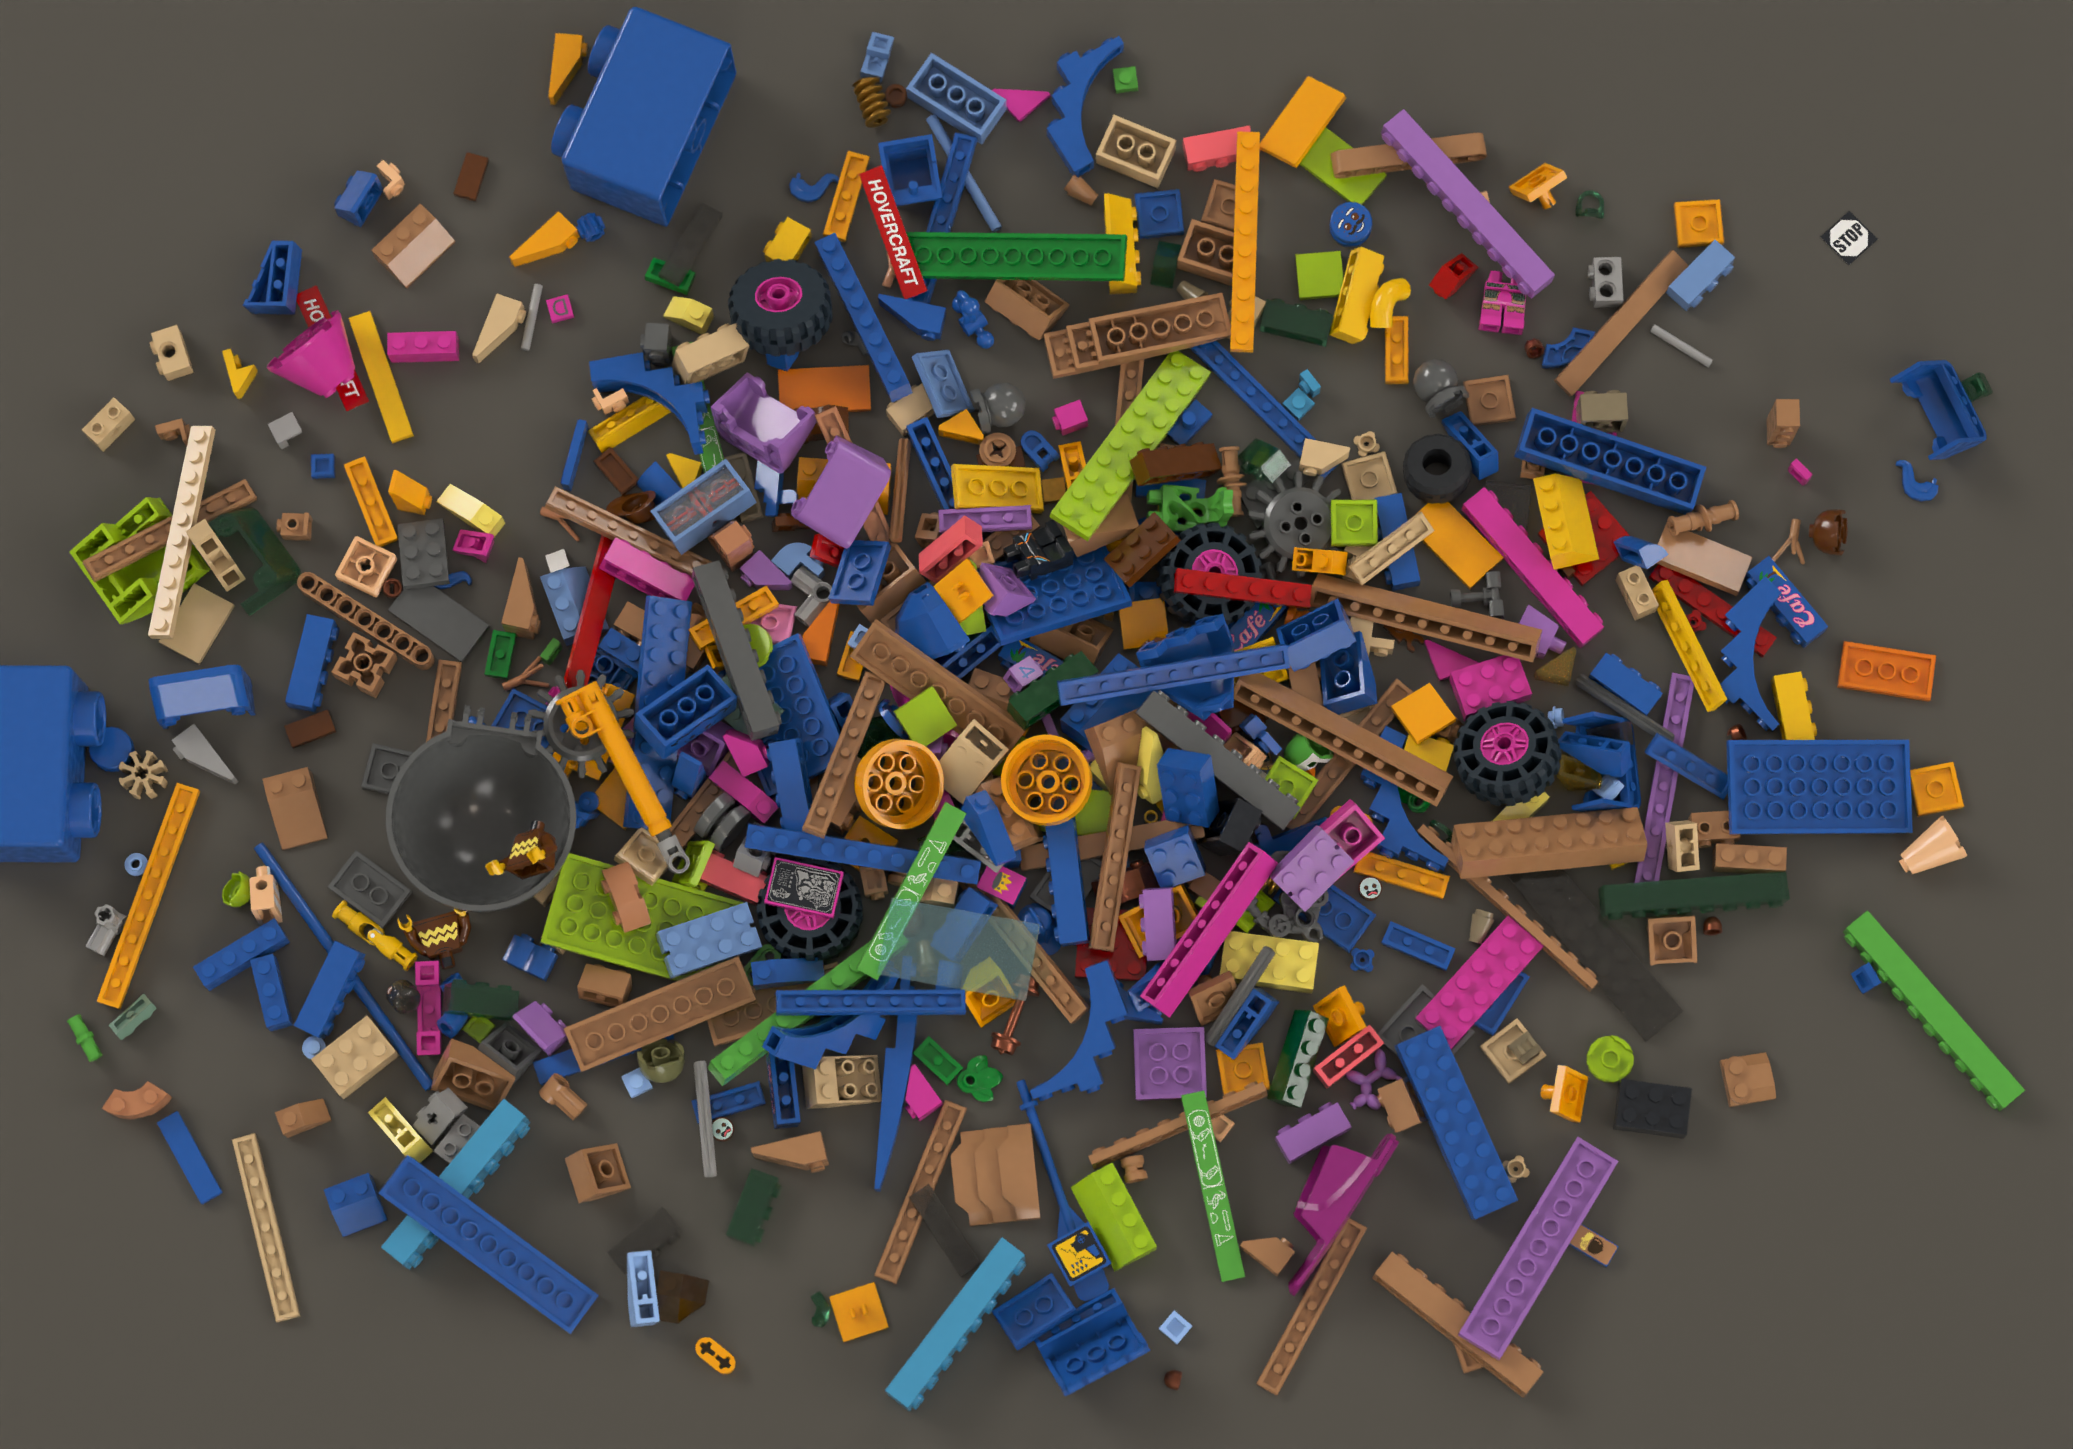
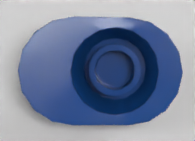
M1032 903L1022 908L1017 917L1049 956L1055 954L1061 945L1059 941L1055 940L1054 927L1058 926L1052 913L1037 903Z

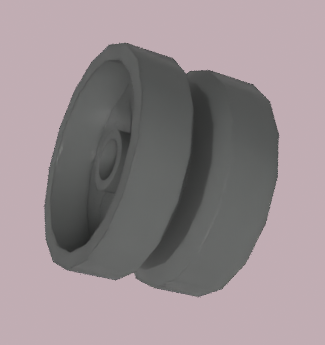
M727 792L722 793L709 805L694 828V833L702 839L711 837L710 842L715 844L714 849L718 852L724 851L738 837L752 815L743 805L735 807V799Z

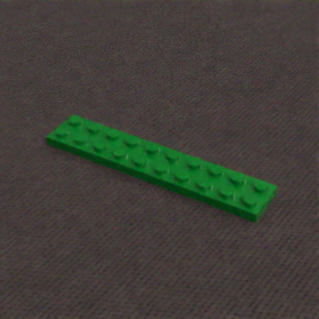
M906 232L923 279L1125 280L1126 234Z

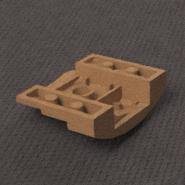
M1031 1123L960 1132L961 1144L951 1154L955 1203L968 1213L970 1226L1040 1219Z

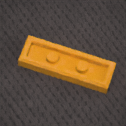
M1393 316V327L1385 328V384H1408V316Z

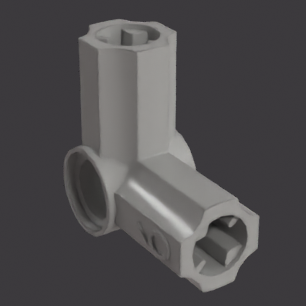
M801 566L794 573L790 581L809 597L795 612L794 616L802 624L809 627L830 601L828 599L829 596L826 599L818 598V593L823 590L830 593L832 586L823 582L805 567Z
M107 904L97 907L94 913L97 918V926L85 946L104 957L115 936L122 932L127 920V916L119 913Z

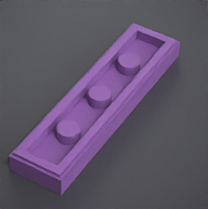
M1031 505L938 510L940 534H943L964 515L981 525L982 532L1032 530Z

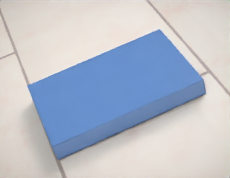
M949 350L916 353L912 356L937 418L955 416L965 409L970 414L974 411V407Z

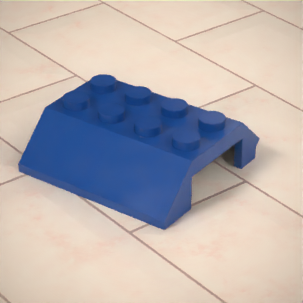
M1114 1288L1077 1307L1076 1314L1034 1340L1064 1396L1081 1389L1150 1351L1141 1332H1138Z

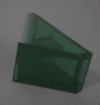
M1159 241L1154 258L1151 285L1173 289L1177 260L1181 250L1180 244Z

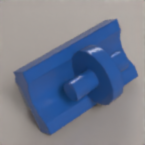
M586 791L580 795L578 801H575L576 828L580 826L585 827L589 820L597 818L601 813L595 810L599 805V797L595 792Z

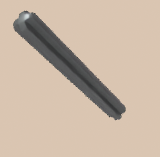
M1580 674L1575 681L1576 686L1653 737L1658 732L1669 740H1674L1675 735L1584 674Z
M1268 946L1262 948L1206 1034V1043L1215 1046L1275 956V951Z

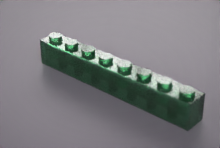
M1787 872L1602 885L1598 889L1601 917H1608L1609 920L1622 919V915H1631L1632 918H1643L1648 913H1654L1656 917L1667 916L1669 915L1668 912L1677 911L1678 915L1692 913L1691 910H1700V913H1710L1715 911L1714 908H1723V911H1735L1737 907L1746 906L1747 910L1759 909L1760 905L1769 904V908L1782 907L1783 903L1790 899Z

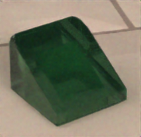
M1978 372L1961 381L1970 402L1993 393L1984 373Z

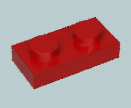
M817 534L814 535L810 557L838 568L844 548L823 535Z

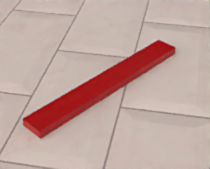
M602 535L564 676L565 685L568 689L577 686L576 675L578 670H583L585 674L584 685H588L616 578L599 569L613 540Z

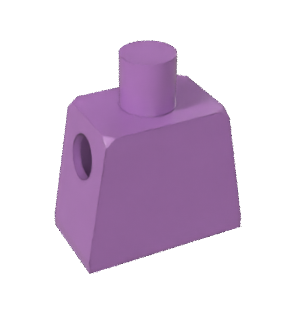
M1528 605L1519 624L1542 629L1536 657L1544 659L1548 649L1561 655L1567 642L1555 637L1559 628L1558 624Z

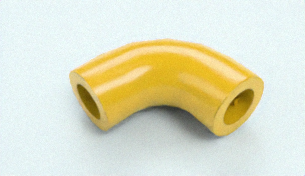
M1392 279L1382 284L1376 291L1371 303L1370 327H1393V309L1398 301L1406 300L1411 292L1410 284L1406 279Z

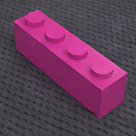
M616 537L599 566V569L649 596L687 601L695 586L690 575L673 569L668 563L660 562L651 557L648 552L640 551L631 546L629 542Z

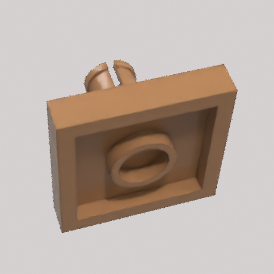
M1230 970L1215 978L1208 974L1203 975L1198 979L1199 985L1188 991L1197 1020L1201 1026L1218 1018L1236 990L1237 986Z

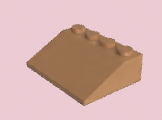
M1171 699L1168 701L1175 708L1178 705ZM1137 709L1084 730L1110 795L1113 792L1117 763L1121 762L1137 766L1143 727L1147 726L1158 734L1164 753L1168 748L1179 749L1135 714Z

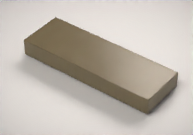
M742 452L724 457L750 489L757 502L739 515L741 523L763 518L746 453Z

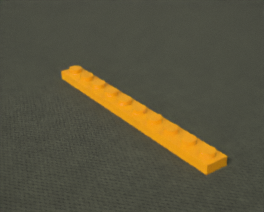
M1237 131L1230 352L1253 353L1260 132Z
M177 783L100 990L97 999L98 1003L119 1010L122 1007L199 797V789Z

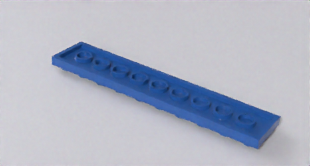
M646 596L634 721L635 714L685 680L689 641L688 629H690L692 601ZM633 722L634 737L632 738L631 748L659 799L667 819L671 822L674 787L671 784L676 769L678 750L663 760L634 728ZM627 791L623 827L634 829L642 827L648 830Z
M408 1154L378 1192L570 1334L599 1296Z

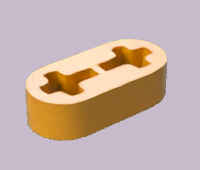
M704 1337L696 1343V1353L721 1374H730L734 1371L736 1367L735 1358L713 1339ZM709 1342L712 1343L710 1348L715 1352L714 1356L708 1352L703 1355L701 1353L703 1350L700 1347L701 1344L707 1345ZM718 1355L723 1359L730 1358V1368H719L721 1363L716 1359Z

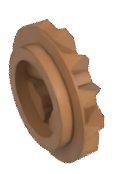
M992 433L981 442L979 453L982 462L988 466H1009L1015 458L1016 446L1008 435ZM993 445L998 449L1004 447L1002 450L1003 458L998 454L992 455L994 452Z

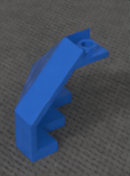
M1218 614L1201 618L1195 621V625L1190 628L1184 629L1182 627L1168 633L1166 638L1160 642H1148L1136 652L1140 666L1146 667L1234 652L1235 645L1224 615ZM1234 677L1160 689L1172 701L1204 721L1212 713L1234 708Z

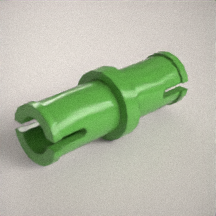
M75 1015L67 1020L77 1038L75 1040L76 1043L81 1045L88 1061L91 1062L100 1058L103 1054L93 1039L94 1034L92 1031L89 1032L81 1015Z

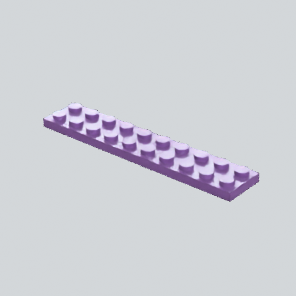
M1576 1138L1458 1336L1495 1359L1500 1360L1617 1165L1618 1161L1583 1139Z

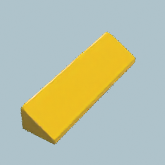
M643 396L588 430V433L601 453H604L608 448H614L671 413V411L662 404Z

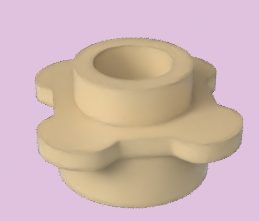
M1371 431L1361 436H1356L1353 440L1359 449L1358 454L1361 457H1365L1371 452L1376 453L1380 449V445L1376 443L1375 434Z
M1520 1155L1511 1161L1506 1160L1502 1164L1511 1183H1515L1521 1177H1528L1530 1173L1529 1169L1526 1168L1524 1158Z

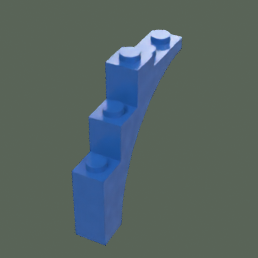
M1120 36L1114 39L1112 37L1108 38L1101 44L1102 46L1095 50L1089 49L1081 58L1077 51H1074L1071 54L1069 52L1065 53L1057 61V71L1067 86H1060L1053 92L1052 104L1062 119L1058 118L1050 122L1046 128V133L1072 176L1080 177L1094 168V160L1086 146L1082 132L1081 115L1083 103L1088 89L1097 74L1110 60L1124 51V42Z
M643 352L589 361L591 382L594 389L597 388L598 392L619 391L623 388L625 392L642 395L662 404L675 414L684 425L694 454L704 453L703 444H706L705 431H701L700 425L704 424L703 413H708L707 404L711 403L709 390H704L702 382L681 385L680 377L674 374L672 367L652 370L650 360H645Z
M1766 576L1725 614V617L1728 619L1725 623L1734 632L1738 629L1740 633L1721 650V653L1724 655L1721 659L1730 668L1734 665L1736 669L1720 685L1728 699L1725 701L1726 704L1730 701L1734 705L1741 699L1743 702L1740 705L1749 714L1754 712L1759 717L1757 722L1765 731L1769 728L1774 731L1780 724L1769 712L1759 693L1753 664L1755 641L1760 625L1770 607L1782 594Z
M1385 726L1380 736L1402 749L1407 738L1406 735L1388 726ZM1364 768L1360 777L1363 780V784L1371 789L1379 788L1369 808V814L1372 815L1371 819L1380 824L1388 823L1382 834L1385 839L1377 845V849L1380 850L1379 853L1389 859H1392V857L1398 859L1403 851L1406 857L1414 861L1419 859L1425 862L1426 866L1431 870L1438 872L1440 869L1444 871L1449 858L1434 850L1413 828L1402 807L1398 786Z
M1108 959L1085 968L1090 986L1091 1008L1089 1024L1080 1047L1074 1057L1060 1072L1048 1081L1031 1088L1030 1093L1033 1099L1039 1097L1040 1101L1053 1097L1052 1092L1061 1089V1092L1064 1093L1075 1089L1074 1084L1076 1083L1079 1086L1080 1092L1086 1090L1087 1094L1101 1089L1099 1085L1103 1084L1104 1080L1095 1056L1098 1055L1099 1059L1113 1054L1111 1050L1116 1048L1107 1021L1110 1020L1111 1024L1120 1022L1125 1019L1123 1015L1128 1013Z
M885 966L879 979L871 978L863 990H893L900 974ZM833 1015L817 1024L802 1028L772 1026L762 1048L775 1057L816 1069L826 1048L846 1055L856 1034L876 1040L886 1019L881 1015Z

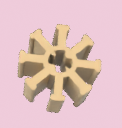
M148 750L146 751L143 763L137 751L129 753L135 766L131 767L124 762L120 763L119 769L124 774H131L125 778H119L120 784L125 790L133 786L129 793L136 799H141L144 787L150 799L157 797L158 795L153 790L152 784L156 783L166 788L168 781L163 776H156L164 771L168 772L166 765L161 760L154 764L158 758L153 752ZM143 771L147 773L145 774L147 777L144 779L140 777L142 776L140 773Z

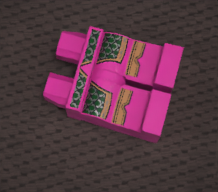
M1491 271L1484 287L1478 330L1499 332L1502 309H1504L1501 333L1522 335L1526 295L1519 290L1513 278H1511L1510 283H1503V273Z

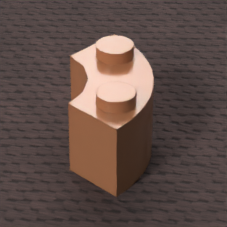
M627 861L602 870L604 880L600 882L604 893L609 894L615 910L612 912L615 924L621 925L624 933L651 924L644 898H642L639 892L638 882L629 862Z
M147 1081L141 1088L132 1092L114 1089L102 1109L118 1118H142L160 1111L173 1097Z

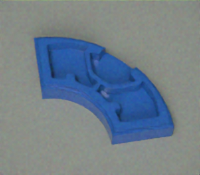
M1573 327L1570 335L1564 341L1558 344H1546L1541 368L1554 369L1567 366L1592 339L1595 332Z

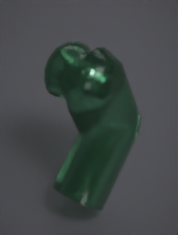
M818 1291L810 1297L817 1307L811 1322L815 1327H823L828 1323L831 1307L821 1291Z

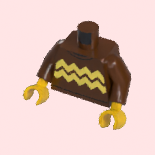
M532 821L530 831L518 834L515 837L509 856L499 862L498 860H492L486 864L485 868L490 876L495 874L501 875L507 870L522 880L554 870L555 852L558 849L555 837L544 831L545 824L543 822Z
M454 909L452 912L413 922L414 926H412L410 915L406 914L409 920L407 924L400 923L398 918V925L400 929L404 930L410 946L421 956H428L430 960L439 958L443 970L456 966L453 954L462 952V946L467 943L471 931L470 918L467 911Z

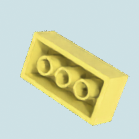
M1231 931L1224 940L1220 975L1230 970L1235 983L1240 984L1262 948L1268 946L1275 951V956L1255 986L1312 994L1319 943Z

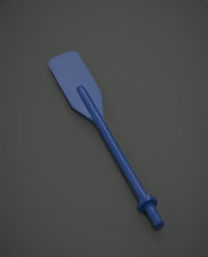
M1024 1079L1016 1082L1023 1104L1019 1107L1021 1111L1026 1110L1060 1208L1058 1239L1085 1223L1068 1205L1035 1110V1106L1039 1105L1038 1101H1032ZM1101 1269L1074 1284V1288L1079 1299L1090 1301L1107 1292L1109 1284L1104 1270Z

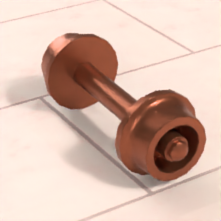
M1017 974L1015 981L1010 983V986L1019 991L1004 1033L992 1032L991 1034L993 1037L991 1047L998 1050L1000 1055L1004 1053L1013 1055L1016 1048L1021 1045V1042L1012 1038L1027 995L1035 997L1040 995L1038 992L1039 983L1031 974Z

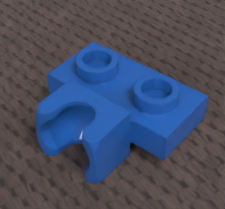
M1250 714L1239 725L1248 737L1255 739L1252 741L1253 744L1266 754L1272 753L1277 755L1282 750L1269 733L1264 731L1267 726L1256 715Z

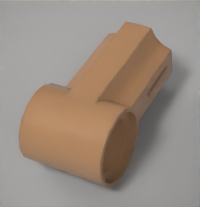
M554 1073L539 1090V1094L547 1103L556 1105L574 1121L588 1104L569 1088L570 1084L563 1076Z

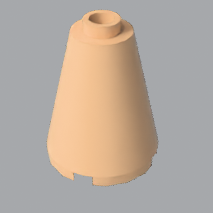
M1941 816L1900 854L1902 859L1899 860V863L1906 873L1910 871L1913 875L1963 859L1967 856V853L1963 846H1960L1959 839L1944 816Z

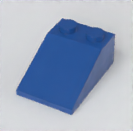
M1360 631L1354 632L1356 642L1352 643L1350 647L1340 649L1332 653L1328 658L1320 659L1323 706L1338 715L1378 704L1376 682L1363 635Z

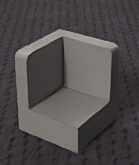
M293 412L268 424L281 450L289 446L287 440L302 433Z

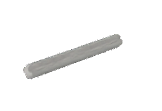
M706 1061L694 1062L703 1169L704 1176L710 1178L717 1175L707 1064Z

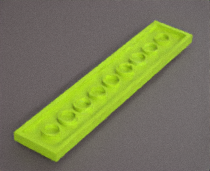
M1179 351L1169 353L1051 511L1049 517L1084 540L1089 541L1135 479L1130 460L1137 456V452L1142 449L1150 448V451L1157 449L1208 380L1211 371Z

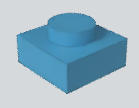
M1308 369L1303 371L1299 377V386L1305 394L1309 393L1314 398L1320 393L1321 386Z
M1299 388L1282 403V406L1298 421L1315 405Z

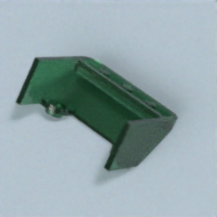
M248 507L221 514L208 523L216 536L229 537L239 531L264 565L253 576L254 584L259 591L241 603V606L249 616L297 583L298 577L301 575L299 566L256 509Z

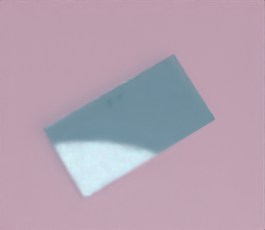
M891 897L877 974L1026 1001L1040 924Z

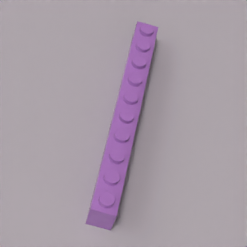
M1404 109L1383 125L1381 134L1384 142L1395 148L1398 157L1412 167V172L1417 178L1424 180L1428 190L1442 200V205L1447 211H1452L1455 214L1458 223L1472 233V237L1477 244H1482L1485 247L1488 256L1503 267L1502 270L1505 275L1515 280L1519 290L1524 295H1528L1532 299L1552 283L1555 274Z

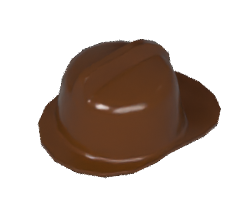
M650 490L620 496L608 504L606 511L616 516H625L633 524L654 520L655 518L651 510L656 507L653 501L656 494Z

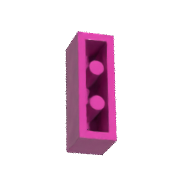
M456 331L387 333V355L391 363L459 361V337Z

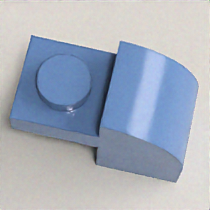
M791 543L784 546L771 560L789 580L792 579L794 573L801 566L805 567L819 579H822L825 575L822 568L824 566L823 563L810 558L812 547L804 543Z

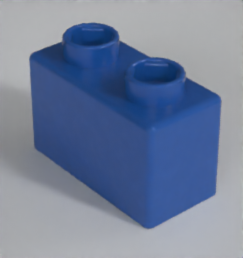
M632 7L621 29L606 25L596 38L589 57L588 73L598 79L584 108L570 104L563 111L553 134L551 152L561 157L565 174L572 190L667 227L737 72L730 43L639 7Z
M0 665V862H77L80 859L81 838H95L99 833L102 816L101 794L96 783L84 782L86 747H99L104 741L106 705L103 694L99 691H89L86 683L69 666Z

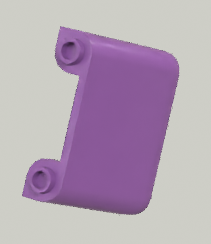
M748 372L711 406L718 434L728 443L778 473H783L791 465L816 424L814 416L816 413L810 407L800 406L794 411L767 395L764 381L760 377H754Z
M836 435L834 440L830 441L825 449L828 463L807 499L802 497L794 502L791 514L793 518L837 545L847 549L853 543L888 483L891 471L882 457Z

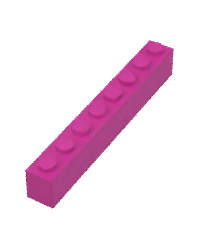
M1485 487L1463 504L1461 510L1489 543L1503 556L1507 564L1581 649L1603 630V620L1597 613H1592L1588 609V603L1583 596H1577L1572 590L1573 585L1566 577L1562 578L1557 572L1558 569H1553L1551 560L1547 561L1542 555V548L1536 542L1532 543L1527 537L1528 532L1521 525L1518 526L1512 520L1514 517L1506 507L1502 508L1496 494L1491 490L1488 491Z
M1248 842L1140 995L1142 999L1169 1018L1278 865L1273 858Z

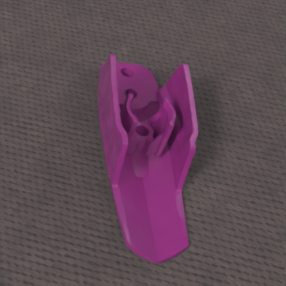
M1392 1133L1387 1134L1381 1140L1371 1157L1337 1145H1332L1331 1147L1324 1145L1320 1148L1293 1213V1216L1316 1240V1244L1289 1281L1288 1286L1291 1295L1295 1296L1314 1271L1363 1198L1374 1177L1381 1173L1393 1154L1399 1141L1396 1140V1136Z

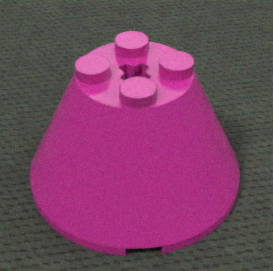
M335 310L331 312L333 317L330 319L323 317L302 332L282 349L284 352L278 358L275 356L269 362L267 369L319 396L324 395L325 398L331 396L336 391L339 383L346 384L354 377L355 364L341 313Z

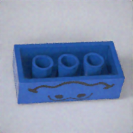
M706 665L635 714L634 728L664 760L734 712L738 697L709 665Z

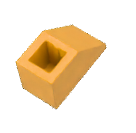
M1294 547L1292 570L1346 575L1348 552Z

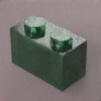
M1255 438L1238 455V459L1242 463L1241 468L1246 474H1253L1258 480H1265L1271 484L1291 465L1279 448L1258 438Z

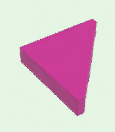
M992 90L1007 100V110L1019 123L1050 98V93L1045 91Z
M1428 639L1424 641L1439 681L1448 679L1453 671L1479 663Z

